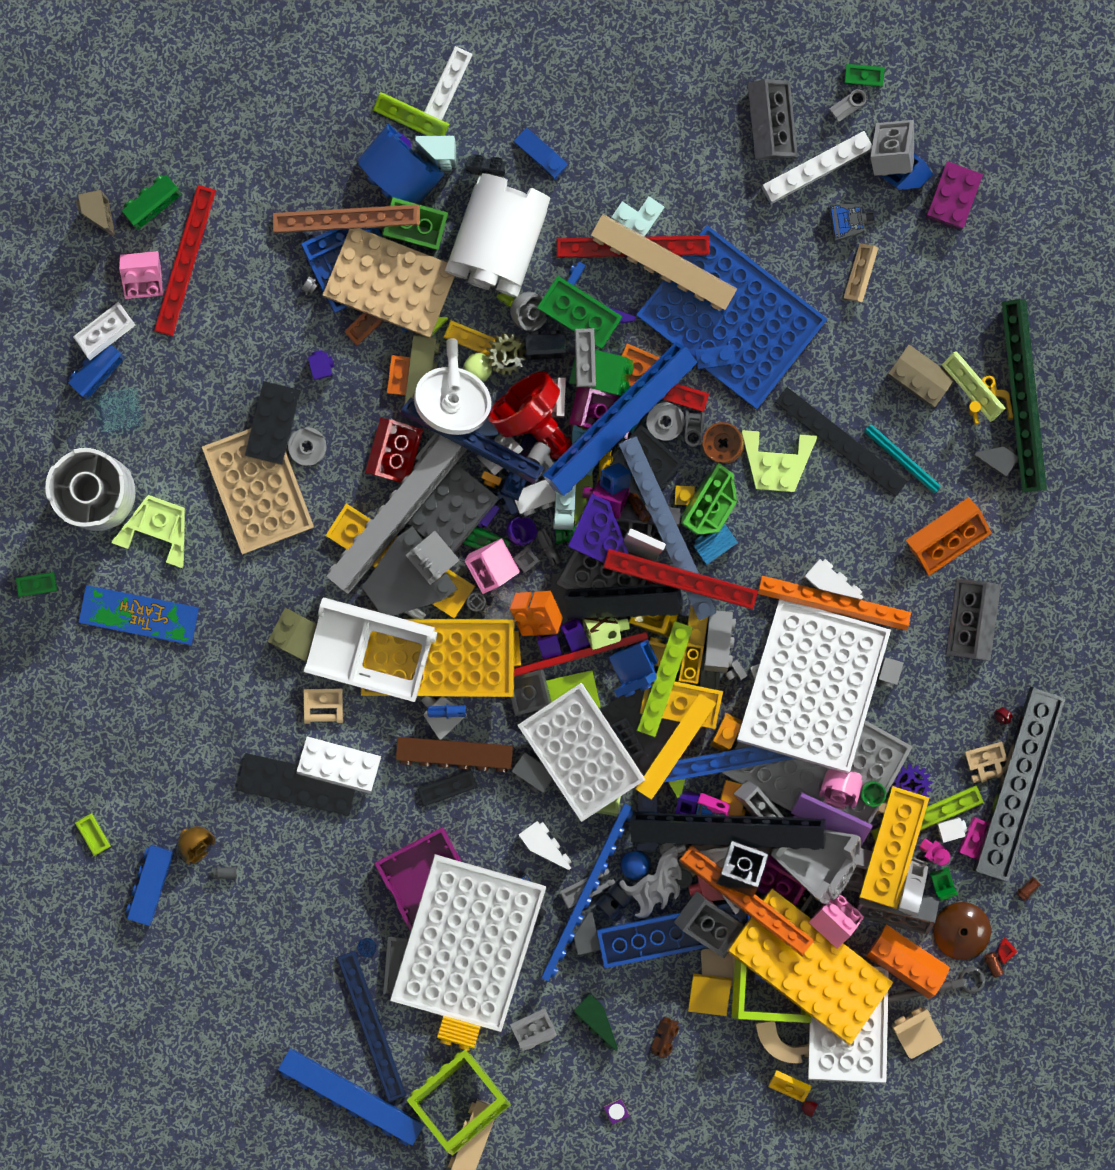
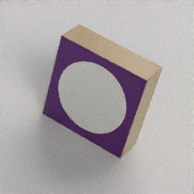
M621 1098L604 1106L612 1125L629 1117V1113Z

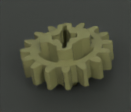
M501 333V337L494 336L495 342L490 341L491 348H486L490 352L489 355H486V358L491 360L488 362V365L493 366L492 370L502 375H511L512 372H518L517 366L523 367L521 360H526L523 354L527 351L522 349L525 344L519 342L520 338L514 337V334L508 333L507 335Z

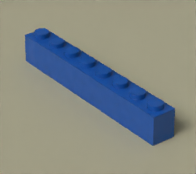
M292 1048L289 1049L278 1069L281 1071V1076L289 1080L291 1078L297 1080V1084L304 1089L309 1087L315 1090L314 1094L322 1099L324 1097L329 1098L331 1104L338 1108H341V1106L345 1107L350 1115L356 1118L358 1115L365 1119L364 1122L372 1127L377 1125L382 1128V1133L390 1137L391 1135L398 1137V1141L405 1146L409 1144L413 1146L424 1126V1123Z

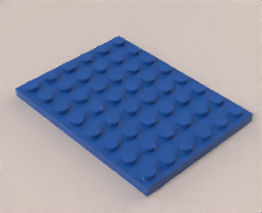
M706 225L699 236H710V255L682 256L681 258L737 288L726 310L721 309L719 311L710 306V301L705 299L703 302L695 298L694 292L690 290L685 292L679 289L676 282L671 280L669 283L663 280L636 316L670 343L674 344L677 342L686 346L695 360V350L733 344L736 364L705 368V370L757 410L827 321V318Z

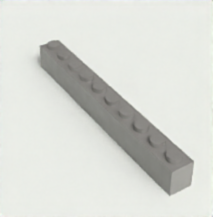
M440 435L437 443L427 450L423 460L416 463L414 471L403 479L400 488L392 492L389 497L390 500L386 505H382L377 511L376 517L366 524L362 534L354 538L353 545L341 554L339 562L331 566L326 577L349 594L467 449Z

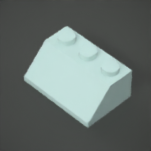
M416 136L418 149L438 168H441V171H452V168H456V142L454 136Z

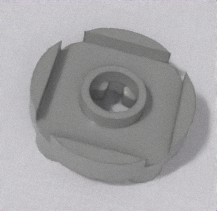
M663 402L655 405L649 412L646 425L648 431L656 439L670 441L682 432L685 418L683 412L676 405ZM664 416H666L667 419L671 420V422L668 423V427H665L664 424H660V421L663 420Z
M306 427L295 431L288 442V449L292 459L303 466L317 464L326 454V440L314 428ZM308 441L311 442L312 450L304 452L302 444H307Z

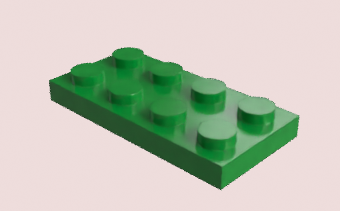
M560 276L556 277L537 309L575 332V329L594 328L595 346L603 349L623 317Z

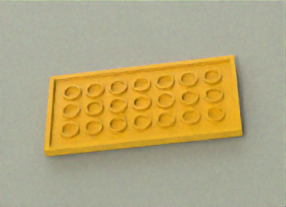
M405 619L435 627V632H437L435 643H431L417 696L514 697L513 619ZM372 631L362 665L366 669L413 680L422 645L410 640ZM361 688V696H390Z
M770 889L763 901L814 940L813 944L803 956H800L750 917L727 952L841 1040L851 1045L893 982L845 944H842L837 949L809 923L810 917L775 890Z

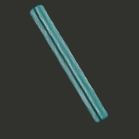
M870 424L864 430L872 440L932 493H936L940 489V484L873 425Z

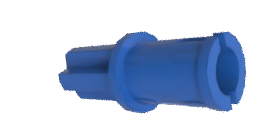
M446 704V706H428L427 715L428 717H446V719L448 717L466 718V705L448 706Z

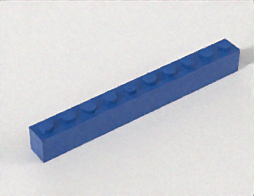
M675 342L542 475L554 491L563 496L570 492L573 486L583 479L586 473L593 466H596L599 460L606 453L610 452L613 446L623 439L626 433L633 426L637 425L639 420L646 413L650 412L653 406L663 399L666 393L673 386L677 385L686 373L692 370L697 361L686 346Z

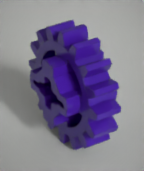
M907 764V769L903 766L901 767V772L898 773L894 780L895 785L892 786L916 794L920 787H924L920 795L929 797L926 793L927 791H932L928 785L932 784L933 781H928L927 778L930 777V774H924L925 768L918 770L919 765L916 764L912 768L911 764ZM914 772L921 775L923 780H918L915 777ZM906 773L907 778L899 783L901 777ZM911 779L913 782L920 783L914 786L913 790L903 785L909 784Z

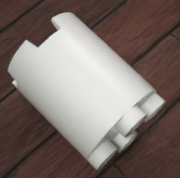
M482 173L472 191L445 272L463 279H467L468 273H470L467 283L485 290H489L490 286H496V283H498L497 291L512 297H518L548 211L550 197L533 188H530L528 193L525 194L519 190L507 187L508 180L505 178Z
M91 448L74 449L52 466L47 475L45 486L47 499L57 515L69 524L91 531L107 530L122 524L134 505L135 484L130 470L117 459L99 450Z

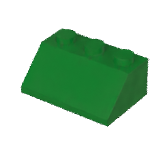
M167 175L158 176L149 189L145 187L138 193V198L134 201L131 199L124 204L122 212L137 230H140L182 195Z

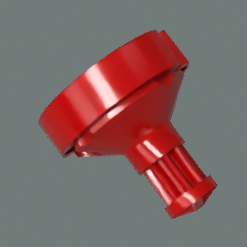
M535 372L524 377L511 386L507 393L500 397L490 410L488 419L501 436L512 437L531 433L537 441L550 448L551 452L549 455L553 460L560 458L572 446V440L562 433L557 427L558 423L551 416L560 395V388L547 372Z

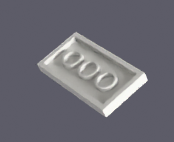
M307 737L296 774L371 794L381 756Z

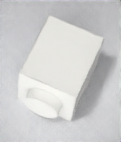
M959 817L936 824L941 842L943 843L965 837V832L967 831L966 823L964 820L961 821Z

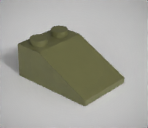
M285 608L267 642L307 662L317 624Z

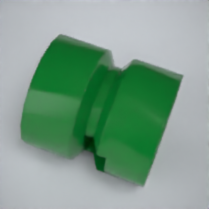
M868 781L862 785L859 796L864 804L877 807L885 801L886 790L882 784L876 781Z

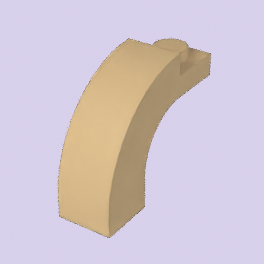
M775 1021L755 1022L759 1040L773 1057L787 1063H802L801 1055L809 1057V1044L790 1046L780 1040Z

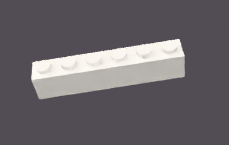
M865 131L763 184L762 189L770 204H773L872 151V144Z

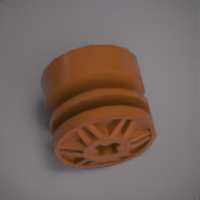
M719 422L713 424L706 430L703 436L702 445L704 452L711 460L719 464L734 462L741 456L744 450L742 434L735 426L729 423ZM721 439L723 441H725L726 439L728 440L727 444L729 446L727 448H720L721 444L719 443V441Z

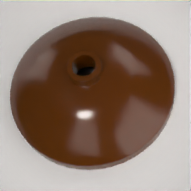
M957 902L948 905L938 914L933 934L937 946L944 954L954 959L967 960L978 956L985 950L991 937V925L987 915L978 906L967 902ZM966 928L967 934L961 935V929Z

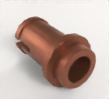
M1031 877L1021 889L1018 888L1016 894L1023 901L1029 900V896L1041 884L1034 877Z
M993 951L984 955V962L988 964L992 976L995 978L1002 975L1004 971L997 959L998 954H995Z

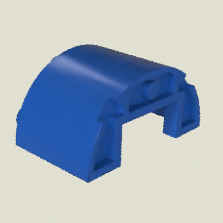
M387 123L358 158V166L366 172L369 182L382 188V193L386 197H393L420 205L445 173L431 161H424L400 139L402 135Z

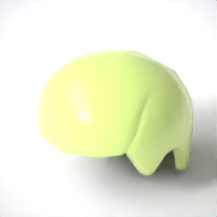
M475 353L466 359L463 370L472 373L482 382H485L490 377L493 367L488 365V362L491 360L486 358L485 354Z

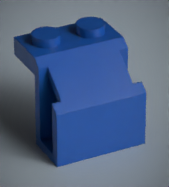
M648 639L619 650L609 657L621 682V686L614 690L617 697L625 695V697L631 696L639 688L641 691L651 687L650 683L657 678L654 671L657 658Z

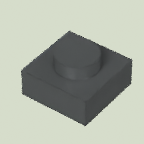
M528 546L513 558L524 573L540 562Z

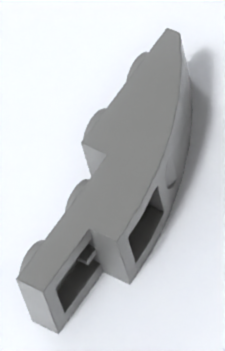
M913 857L911 859L899 902V911L905 914L918 915L928 871L926 861Z

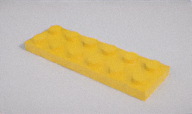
M894 786L891 787L859 898L897 909L929 797Z

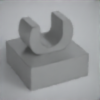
M738 660L733 661L732 670L725 673L728 680L736 676L742 680L747 676Z

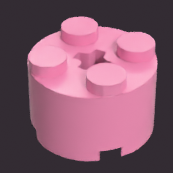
M834 769L828 770L825 773L819 796L820 798L823 796L825 798L824 802L833 807L845 809V806H851L850 809L854 808L857 805L863 785L862 776L856 772L847 774Z

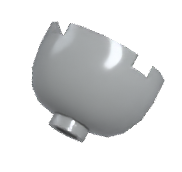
M524 292L518 295L510 307L513 322L524 330L536 331L541 328L546 322L547 317L537 307L544 297L534 292Z

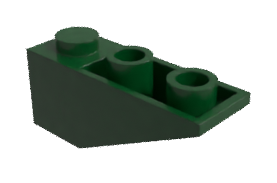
M589 993L574 1009L576 1013L574 1017L582 1024L585 1021L590 1026L588 1030L594 1036L600 1035L604 1039L602 1043L609 1050L613 1048L616 1051L618 1047L604 1006Z

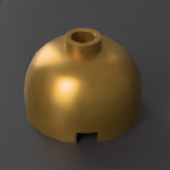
M199 826L186 828L179 835L177 850L188 865H190V862L195 864L206 856L208 852L204 851L210 844L214 846L216 838L206 828Z

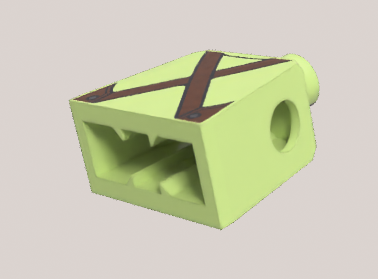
M601 617L599 619L582 618L584 632L593 650L619 642L621 640L620 631L630 629L627 618L621 620L612 617Z

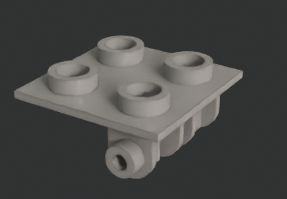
M436 531L405 555L430 585L459 561L458 557Z

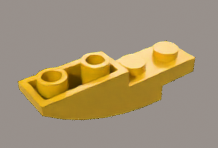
M692 604L690 606L687 626L693 627L681 661L679 681L698 684L708 617L699 621Z

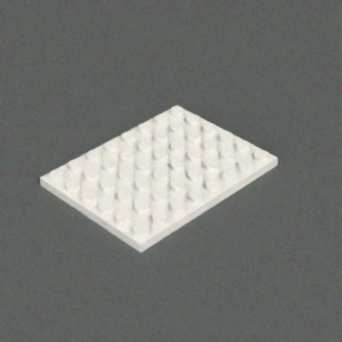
M779 599L737 741L849 774L891 630Z
M434 855L390 1001L501 1032L546 886Z

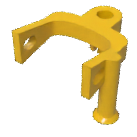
M992 376L984 377L982 379L983 383L996 398H1002L1006 401L1008 420H1012L1013 413L1009 393L1005 390H997L995 379ZM985 381H990L991 385L988 386ZM971 400L968 413L973 416L974 425H978L977 412L981 409V405L979 402Z

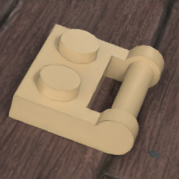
M304 689V724L333 721L343 723V689ZM310 708H337V714H310Z

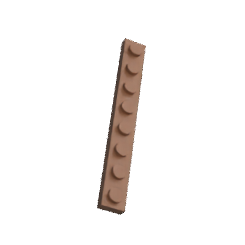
M419 205L273 213L274 233L420 225Z

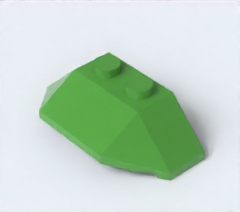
M717 463L701 482L682 515L681 524L696 535L720 532L737 503L734 474Z

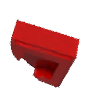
M1005 937L1001 940L998 947V956L1002 964H1005L1018 951Z

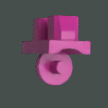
M925 838L919 846L926 853L925 857L935 864L936 862L940 866L949 863L950 853L936 840L932 843Z

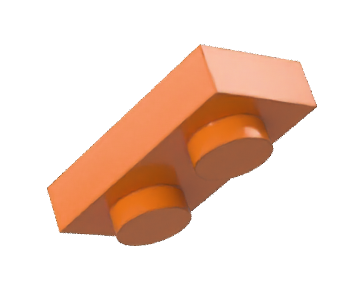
M392 355L387 394L406 396L411 357Z

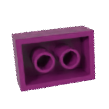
M947 161L925 218L961 231L966 223L983 174Z

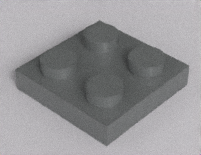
M543 669L514 677V697H511L515 716L541 710L551 703Z

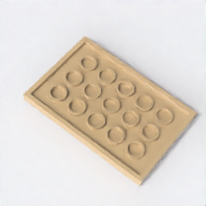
M360 228L349 229L323 297L431 338L455 276L445 272L447 262Z
M251 428L202 446L242 555L314 528L287 453H285L283 465L245 456Z

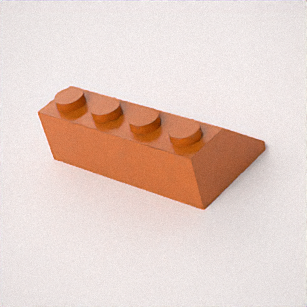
M968 497L906 539V542L927 575L930 576L992 534L980 509Z
M887 924L866 954V957L928 999L936 995L950 969L949 966Z

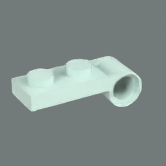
M576 484L564 496L557 492L555 493L553 529L573 530Z

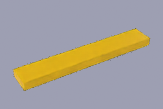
M701 693L698 695L644 775L645 781L640 783L635 790L650 800L653 799L716 703Z

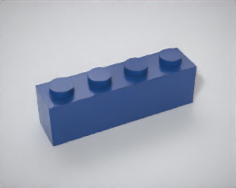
M150 845V848H146L143 859H146L144 867L140 866L137 877H140L138 885H134L132 891L134 899L127 906L126 914H129L127 919L148 926L152 924L174 851L156 845Z

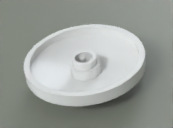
M442 367L426 373L417 384L414 404L419 416L432 428L447 434L461 435L477 430L485 423L491 409V397L487 387L472 373L458 368L460 390L451 392L448 385L449 367Z

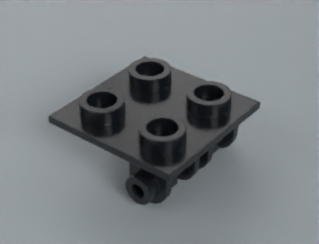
M473 154L472 157H468L466 171L470 172V174L480 175V170H482V175L484 170H487V174L491 171V175L501 177L505 175L507 161H502L503 159L499 157L486 159L482 155Z

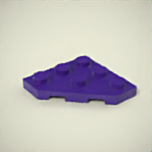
M594 494L590 495L567 546L603 564L605 563L608 549L628 554L609 501Z

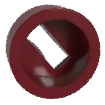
M806 1101L802 1105L805 1115L812 1118L818 1103Z

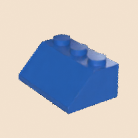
M111 344L91 360L86 358L82 363L83 367L71 374L68 383L82 397L88 400L126 357Z

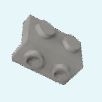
M545 1008L510 1024L522 1051L532 1049L536 1045L544 1041H550L553 1037L557 1036Z

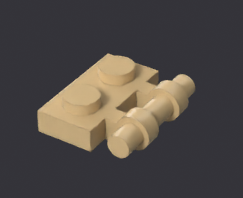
M1002 741L964 752L969 770H978V774L971 776L973 783L987 782V779L1002 777L1005 767H1001L1000 762L1007 760ZM994 764V770L984 771V766Z

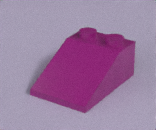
M577 387L568 424L589 429L620 397L592 388ZM629 431L626 433L625 439H628Z
M768 855L757 890L767 895L769 890L773 889L796 907L807 889L777 860Z

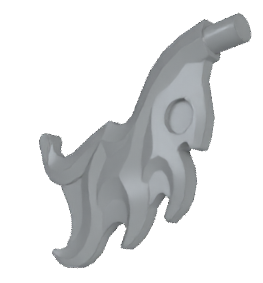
M686 844L675 845L668 849L661 856L654 875L648 874L634 886H627L624 880L620 881L622 890L627 895H632L640 905V912L634 916L638 918L649 916L653 911L654 905L658 902L662 903L661 909H663L667 905L671 892L674 893L675 900L679 896L680 886L675 879H682V869L678 862V856L680 853L688 850Z

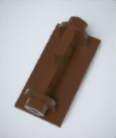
M668 1017L660 1020L657 1033L663 1036L662 1038L655 1036L651 1047L652 1054L667 1058V1055H670L673 1049V1038L679 1031V1021L671 1020Z

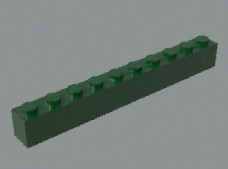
M1022 299L1003 301L1002 311L1022 493L1047 491L1027 301Z

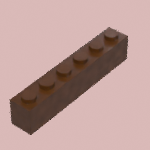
M398 737L396 760H400V764L411 765V762L414 761L419 762V766H430L431 763H438V767L450 768V764L457 765L458 769H469V766H477L476 770L488 771V767L496 768L497 772H507V769H511L513 745Z

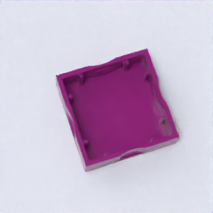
M444 826L375 862L410 931L434 855L462 862Z

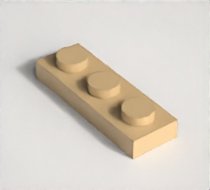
M859 244L844 299L863 302L878 247Z

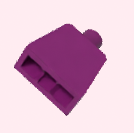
M599 480L595 488L584 487L582 498L589 499L590 495L594 494L609 501L614 517L619 519L628 501L627 497L629 496L630 487L611 495L600 486Z

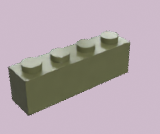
M413 335L405 404L410 397L414 399L415 390L420 379L429 371L437 369L438 362H434L435 354L439 355L440 343H437L436 338Z

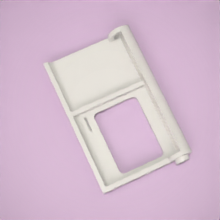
M323 597L318 612V623L304 672L415 702L431 643H435L437 638L435 627ZM372 631L410 640L422 645L413 680L399 678L363 667L362 663Z

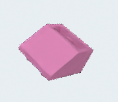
M158 251L120 255L119 270L125 299L163 296L161 264Z
M502 538L469 553L465 559V563L482 594L501 586L520 572Z
M839 894L836 899H829L827 904H823L809 923L838 949L852 935L864 916Z

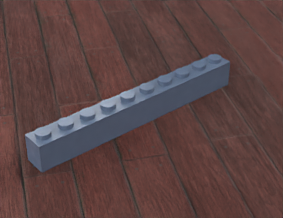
M637 436L619 443L663 543L666 544L665 547L674 567L698 573ZM686 591L699 621L717 613L710 597Z

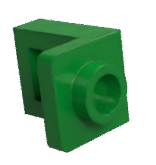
M948 867L930 873L935 893L940 901L948 900L958 895Z

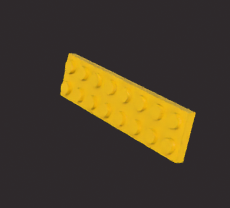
M346 503L325 536L342 547L349 549L353 545L354 538L362 534L366 524L371 519ZM396 536L392 540V542L387 546L383 553L373 563V567H377L383 556L386 554V552L398 536ZM447 570L444 574L447 573L458 590L443 601L433 605L455 619L475 586L451 570Z

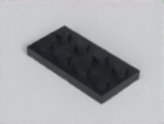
M263 381L245 456L283 465L301 390Z

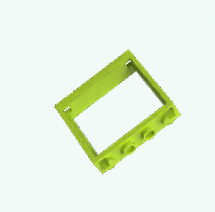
M735 958L732 1018L811 1023V1016L802 1009L801 1014L744 1011L747 966Z
M466 1050L458 1052L449 1064H444L434 1077H429L424 1082V1085L420 1089L414 1090L407 1099L408 1103L443 1148L452 1156L511 1106L510 1102L474 1057ZM468 1062L497 1099L447 1141L418 1103L464 1063Z

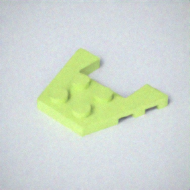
M742 430L755 488L795 492L817 436L799 435L798 455L758 451V431Z
M148 495L129 521L123 526L122 530L112 540V543L129 549L135 531L148 534L172 543L166 563L183 568L185 508Z

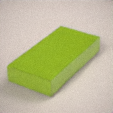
M92 813L75 822L93 856L111 847Z

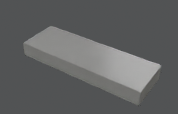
M594 328L575 329L576 387H596Z

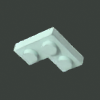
M648 197L637 212L622 201L611 218L645 237L665 207L651 197Z

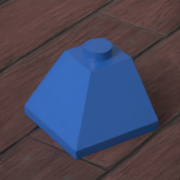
M914 154V164L911 173L879 176L897 189L920 188L934 174L926 162Z

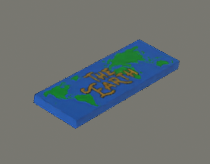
M86 585L79 623L192 645L199 607Z

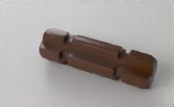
M629 493L627 500L641 522H649L651 514L638 494Z

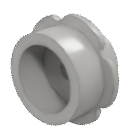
M309 277L301 290L306 292V295L308 292L312 294L318 284L315 283L316 278Z

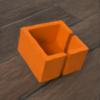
M551 591L534 592L530 606L532 592L515 593L510 611L514 620L517 621V626L522 636L558 634L563 617Z

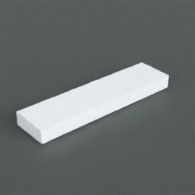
M455 46L424 111L425 113L440 120L443 119L473 54Z

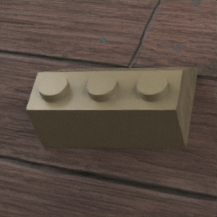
M101 190L78 194L79 200H76L78 212L83 214V217H86L90 222L111 236H114L115 231L108 197Z
M911 345L906 347L887 374L889 378L932 409L936 407L954 381L947 371Z

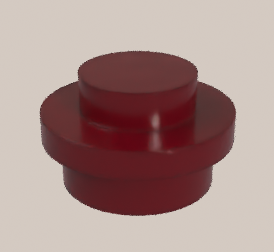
M1004 707L995 710V719L1000 724L1011 723L1013 715Z

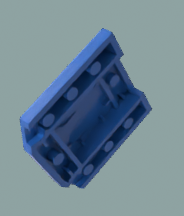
M360 228L382 237L378 228ZM349 229L329 230L301 243L304 255L323 293ZM326 298L334 313L348 307Z

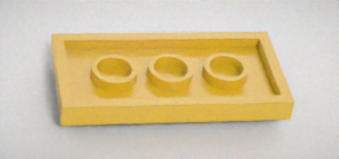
M674 681L662 718L681 722L701 693L716 703L702 727L716 729L723 691ZM653 682L650 683V688L644 690L640 714H643Z

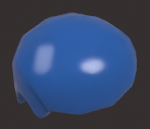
M631 851L622 858L620 869L623 875L630 880L641 879L650 871L651 860L642 851Z

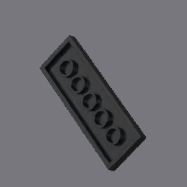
M245 753L237 791L350 816L355 789L296 774L297 764Z

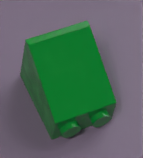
M595 350L596 387L587 388L621 397L629 389V378L634 370L633 360ZM576 356L569 383L576 386Z

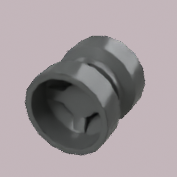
M472 593L467 598V606L474 612L482 611L486 606V599L481 593Z

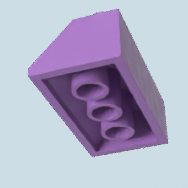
M799 792L790 813L794 814L793 818L826 819L827 830L858 835L861 838V846L873 826L803 792Z

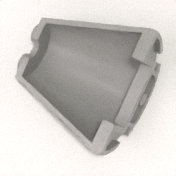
M826 830L824 849L773 848L771 856L819 902L827 904L829 899L834 900L839 896L852 877L857 862H855L856 854L859 855L861 851V838L858 835Z

